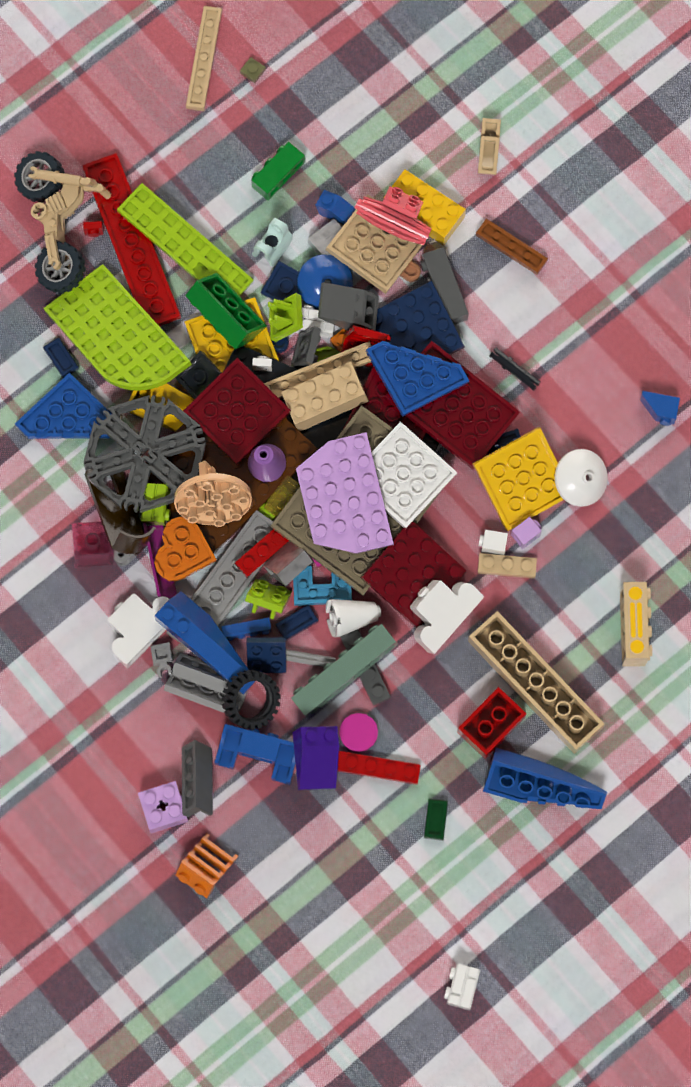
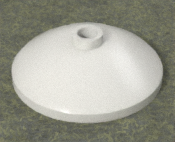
M576 449L568 452L561 458L555 470V485L558 493L567 503L574 506H588L598 501L605 492L608 481L607 469L597 454L586 449Z

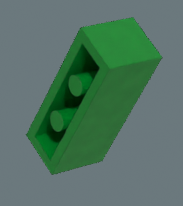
M290 142L285 146H280L276 155L265 162L263 169L253 174L251 178L252 188L269 201L304 165L305 155Z

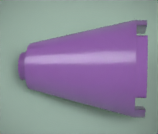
M263 444L256 447L250 453L248 468L256 479L262 482H272L283 474L286 468V458L282 450L277 446Z

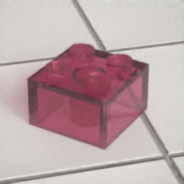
M101 521L72 523L74 567L113 565V549L110 546Z

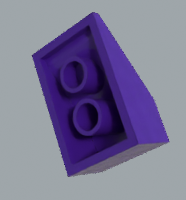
M337 726L300 727L293 731L298 790L336 789L339 756Z

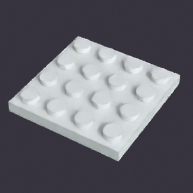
M401 422L371 452L385 510L405 529L457 475V472Z

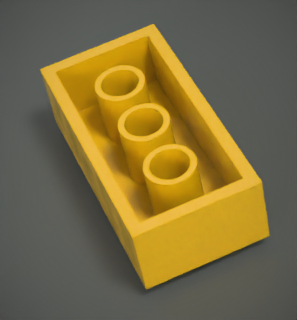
M404 169L392 185V187L402 189L408 195L417 196L423 202L417 219L432 228L429 236L444 246L465 218L466 209L406 169Z

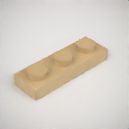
M479 553L478 574L535 579L537 558Z

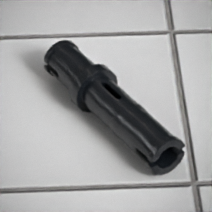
M497 347L493 350L494 353L491 352L490 358L499 363L502 369L508 370L531 388L532 391L536 389L535 385L539 386L541 381L514 362V358L508 357Z

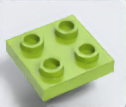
M295 293L281 301L273 299V303L268 302L270 315L268 321L270 323V338L272 341L277 342L303 328L301 295Z
M256 579L248 591L245 601L253 604L252 613H256L259 606L272 610L270 619L274 620L277 612L282 614L292 591L287 590L284 586H276L266 580Z

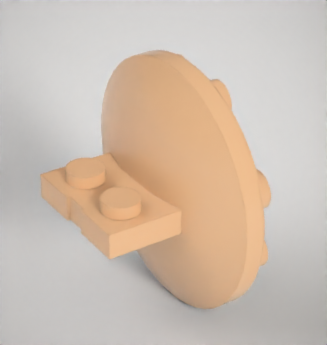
M206 461L199 463V475L186 480L177 488L174 495V504L177 512L187 519L189 523L222 527L225 523L242 518L251 507L252 494L249 486L244 481L231 475L216 473L213 466L211 467Z

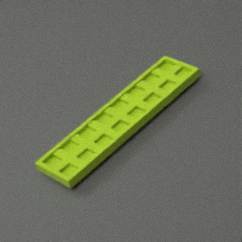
M143 183L117 209L119 214L195 280L218 273L239 296L254 282V279Z

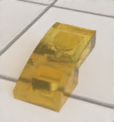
M287 475L272 494L264 509L278 517L299 489L300 484Z

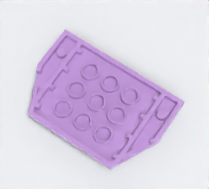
M367 432L328 441L296 468L315 545L354 554L394 545Z

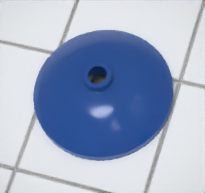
M324 254L310 258L301 267L297 277V288L302 300L316 310H319L321 283L326 279L330 280V284L353 287L350 269L333 255Z

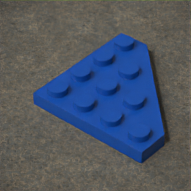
M381 341L365 351L402 417L469 383V379L461 365L454 362L443 361L441 358L420 354L415 350L394 346L385 341Z
M68 373L15 423V426L28 439H90L93 423L95 422L99 425L96 418L105 420L107 417L103 414V411L108 410L76 378ZM106 434L99 437V439L110 438Z

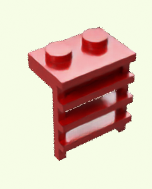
M353 325L349 331L344 333L340 353L369 341L371 346L381 341L389 342L391 337L389 334ZM371 362L365 366L373 367V364Z

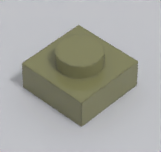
M250 57L240 70V74L256 83L265 72L266 67Z

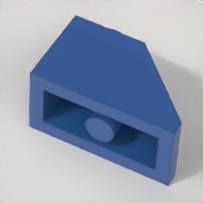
M327 190L322 192L316 203L319 215L330 220L335 219L342 225L347 222L356 210L354 206L341 196Z
M642 391L640 401L653 419L665 426L675 424L680 398Z

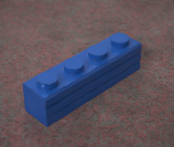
M269 618L221 626L222 632L228 641H233L235 638L244 639L246 636L256 637L258 636L257 634L261 633L262 635H267L269 632H272Z

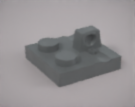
M313 326L298 334L291 367L299 370L317 362L318 356L314 353L321 340V328Z

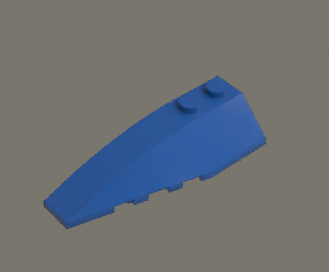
M182 591L168 600L155 614V621L227 682H232L231 677L238 676V672L249 670L211 616ZM256 681L246 683L239 692L244 695Z
M495 748L483 792L520 803L534 801L546 805V803H557V806L570 804L579 808L602 809L607 795V791L572 773L539 760Z

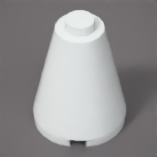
M327 600L326 613H329V619H327L329 631L333 637H340L376 622L381 616L380 606L376 605L375 602Z

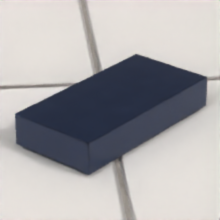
M59 337L43 347L62 378L68 373L72 374L79 370L78 365Z
M307 605L276 623L275 626L287 641L318 623V619L310 606Z

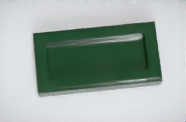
M428 799L424 839L444 841L448 801Z

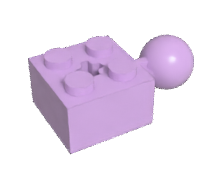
M176 781L138 793L151 834L188 822L187 817L182 815V795L179 793ZM163 803L165 805H168L166 806L165 811H162V809H158L160 805Z

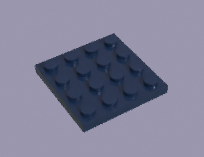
M432 281L377 310L375 331L389 334L391 337L389 343L391 345L415 350L420 354L431 341L449 355L465 348Z

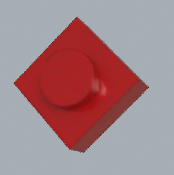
M102 221L83 222L85 236L98 237L99 235H104Z

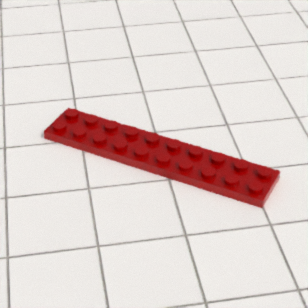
M117 153L82 165L86 177L95 179L98 184H102L111 193V197L105 199L100 193L92 192L133 298L158 326L181 319L152 241L117 212L119 206L132 194Z

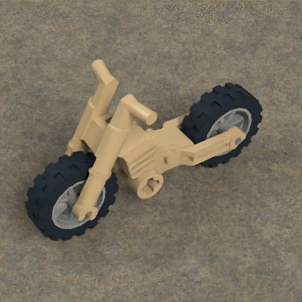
M36 151L34 154L29 153L26 158L23 157L21 159L20 165L18 164L16 167L17 172L14 173L16 178L14 183L18 187V192L33 202H38L32 206L31 215L44 225L46 248L41 250L42 253L37 256L38 261L35 263L37 280L46 289L54 293L63 294L65 291L70 292L72 288H76L79 285V281H82L84 278L83 272L86 271V267H84L86 263L85 259L82 258V253L65 242V219L75 214L74 211L84 199V191L98 192L105 199H109L111 193L102 184H98L95 179L65 174L64 168L61 167L62 164L55 157L47 152ZM44 165L49 167L47 170H43ZM34 180L30 186L29 181ZM39 183V187H40V188H39V189H34V188L37 186V184ZM54 270H55V272L53 273V275L50 276V271H54ZM58 274H60V280H55Z

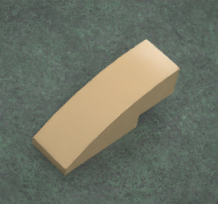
M482 119L478 164L479 174L496 175L500 119Z

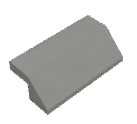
M180 653L173 666V675L166 682L164 691L224 713L222 696H225V693H223L224 688H228L226 685L227 681L204 661ZM248 691L244 695L238 692L236 698L238 713L243 706Z

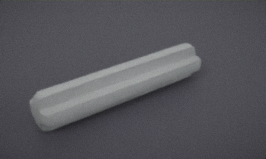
M286 649V661L321 667L336 661L335 657Z

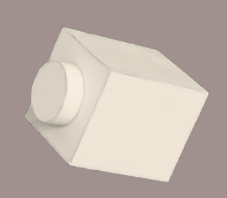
M485 530L484 535H480L478 545L482 547L481 553L504 555L508 533Z

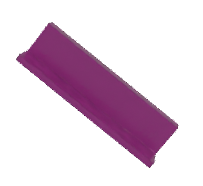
M144 523L145 534L153 526L156 527L147 546L157 596L171 599L177 594L175 581L169 582L162 578L154 564L158 550L164 545L162 538L164 527L162 525L147 527L146 523Z

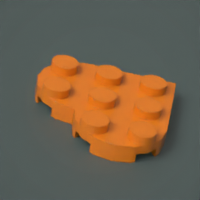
M176 517L165 525L166 527L162 535L164 545L158 550L154 562L156 570L162 578L169 582L179 581L217 561L196 523H189L184 517Z

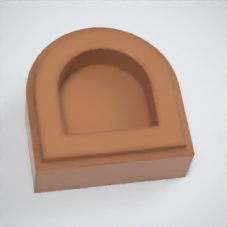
M411 261L400 277L408 282H415L420 277L421 269L419 265Z

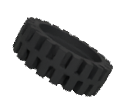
M256 670L238 672V676H232V682L228 681L226 683L228 688L223 690V693H225V696H222L224 713L230 721L246 729L262 728V725L266 726L269 724L268 720L272 721L274 719L272 714H277L278 712L275 708L276 706L280 707V702L277 701L281 699V695L277 693L280 691L279 687L275 686L277 683L270 676ZM258 681L266 690L264 707L259 714L252 718L242 717L236 708L238 692L246 683Z

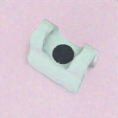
M274 217L262 239L258 240L254 246L252 256L257 257L262 251L265 254V259L274 268L293 239L288 225Z

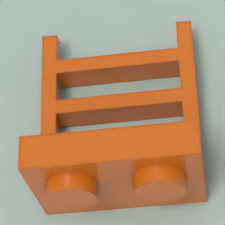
M208 833L202 837L201 841L182 860L175 875L181 882L188 884L197 894L204 896L206 899L212 893L215 884L238 858L236 854L231 857L208 840L210 837ZM204 845L206 848H208V849H209L210 851H212L214 854H216V855L219 856L221 859H223L225 862H227V864L225 865L224 863H222L220 860H218L217 858H215L213 855H211L209 852H207V851H206L205 849H203L201 846ZM197 853L220 870V873L194 854Z

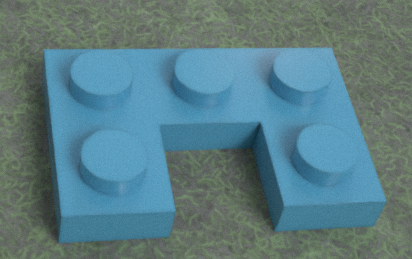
M308 566L293 579L294 606L325 605L327 600L331 599L352 600L351 586L332 572V584H313L312 566Z

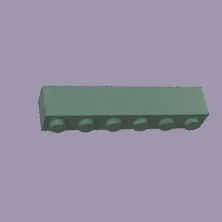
M382 624L373 626L365 638L360 637L353 643L354 647L349 651L347 649L339 654L337 661L328 663L323 668L324 671L321 674H315L308 680L309 683L304 688L301 686L293 692L294 696L291 699L307 718L317 712L398 645Z

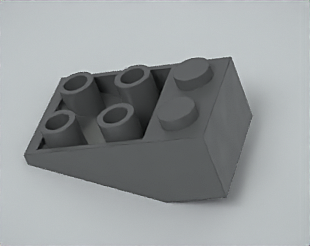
M323 282L321 283L318 318L347 331L353 325L375 331L379 296L366 290Z

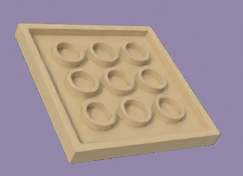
M356 209L325 250L386 294L423 245L402 240L373 226L356 214Z

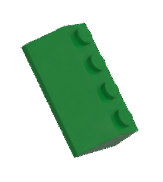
M218 273L197 280L185 295L190 303L202 313L203 317L215 327V330L234 349L245 346L267 327Z

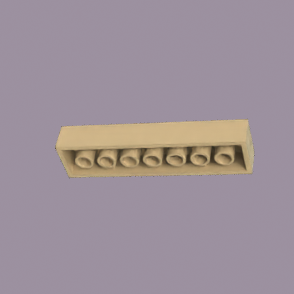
M498 611L469 636L468 642L574 754L603 729L604 723Z

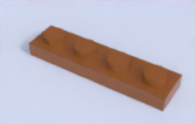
M487 218L476 232L477 237L536 275L539 274L548 261L547 257Z

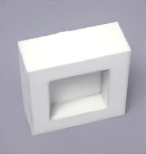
M267 356L253 358V371L272 372V359H269Z

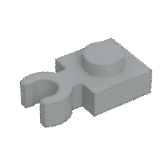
M168 642L150 646L153 665L159 666L157 668L159 678H162L164 670H168L169 676H172L173 671L168 665L169 663H174L171 644Z

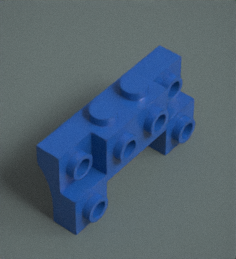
M228 724L224 725L214 762L215 765L234 770L237 757L241 755L274 764L271 780L288 785L291 784L296 767L293 742L279 739V736L273 733L261 734L258 729L246 730Z

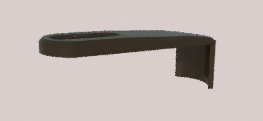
M87 469L84 475L111 548L124 554H135L142 551L147 546L156 527L153 526L148 533L144 534L138 514L134 511L135 505H129L126 511L123 503L121 509L89 481L87 474L91 473L93 469ZM123 472L110 475L117 495H123L127 485Z

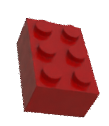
M498 687L458 727L457 733L486 759L526 718L527 713Z

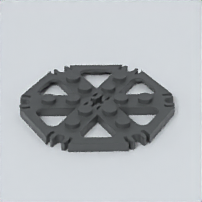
M150 395L109 407L107 408L108 411H103L107 418L101 420L97 417L96 420L99 425L95 422L93 423L84 458L85 470L93 469L91 473L87 474L88 479L121 509L124 503L126 511L131 504L135 505L134 511L136 513L139 511V505H141V513L173 503L177 488L186 480L199 475V463L203 461L206 449L205 437L197 438L199 434L203 433L202 428L169 399L166 404L165 397H162L160 403H155V395L151 397V402L149 403ZM137 409L145 410L139 435L120 419L122 414ZM168 414L174 415L187 427L184 431L160 438L164 418ZM104 434L108 435L123 448V450L101 457L95 456L99 437ZM140 450H143L145 452L149 450L148 454L150 458L145 455L141 457L142 453ZM186 451H193L195 459L191 473L185 475L167 457ZM130 469L123 495H117L104 484L105 477ZM150 473H153L171 489V493L168 496L152 501L145 499Z

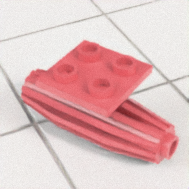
M389 186L383 202L364 196L363 200L358 199L355 209H357L356 214L373 226L402 240L424 246L432 229L417 219L423 202L417 196L408 195L398 187Z

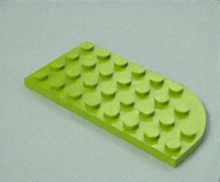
M103 264L83 278L82 281H79V285L76 288H72V291H66L43 308L97 372L108 383L127 390L157 388L170 382L192 365L185 354Z

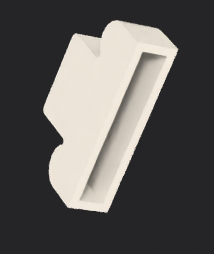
M432 580L427 587H423L418 592V597L410 605V609L425 623V625H420L415 629V640L428 653L435 654L484 596L470 583H456L451 590L442 581Z
M132 594L124 603L120 602L115 607V612L108 618L109 625L122 637L117 638L112 643L113 654L127 669L166 631L164 627L155 621V614L170 600L167 597L161 596L156 598L152 605L153 608H150L136 594Z

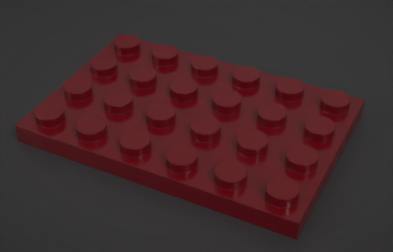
M433 341L421 353L441 358L443 361L460 364ZM461 365L469 379V383L405 416L474 470L473 463L482 459L519 415L520 411ZM388 392L384 399L398 409Z

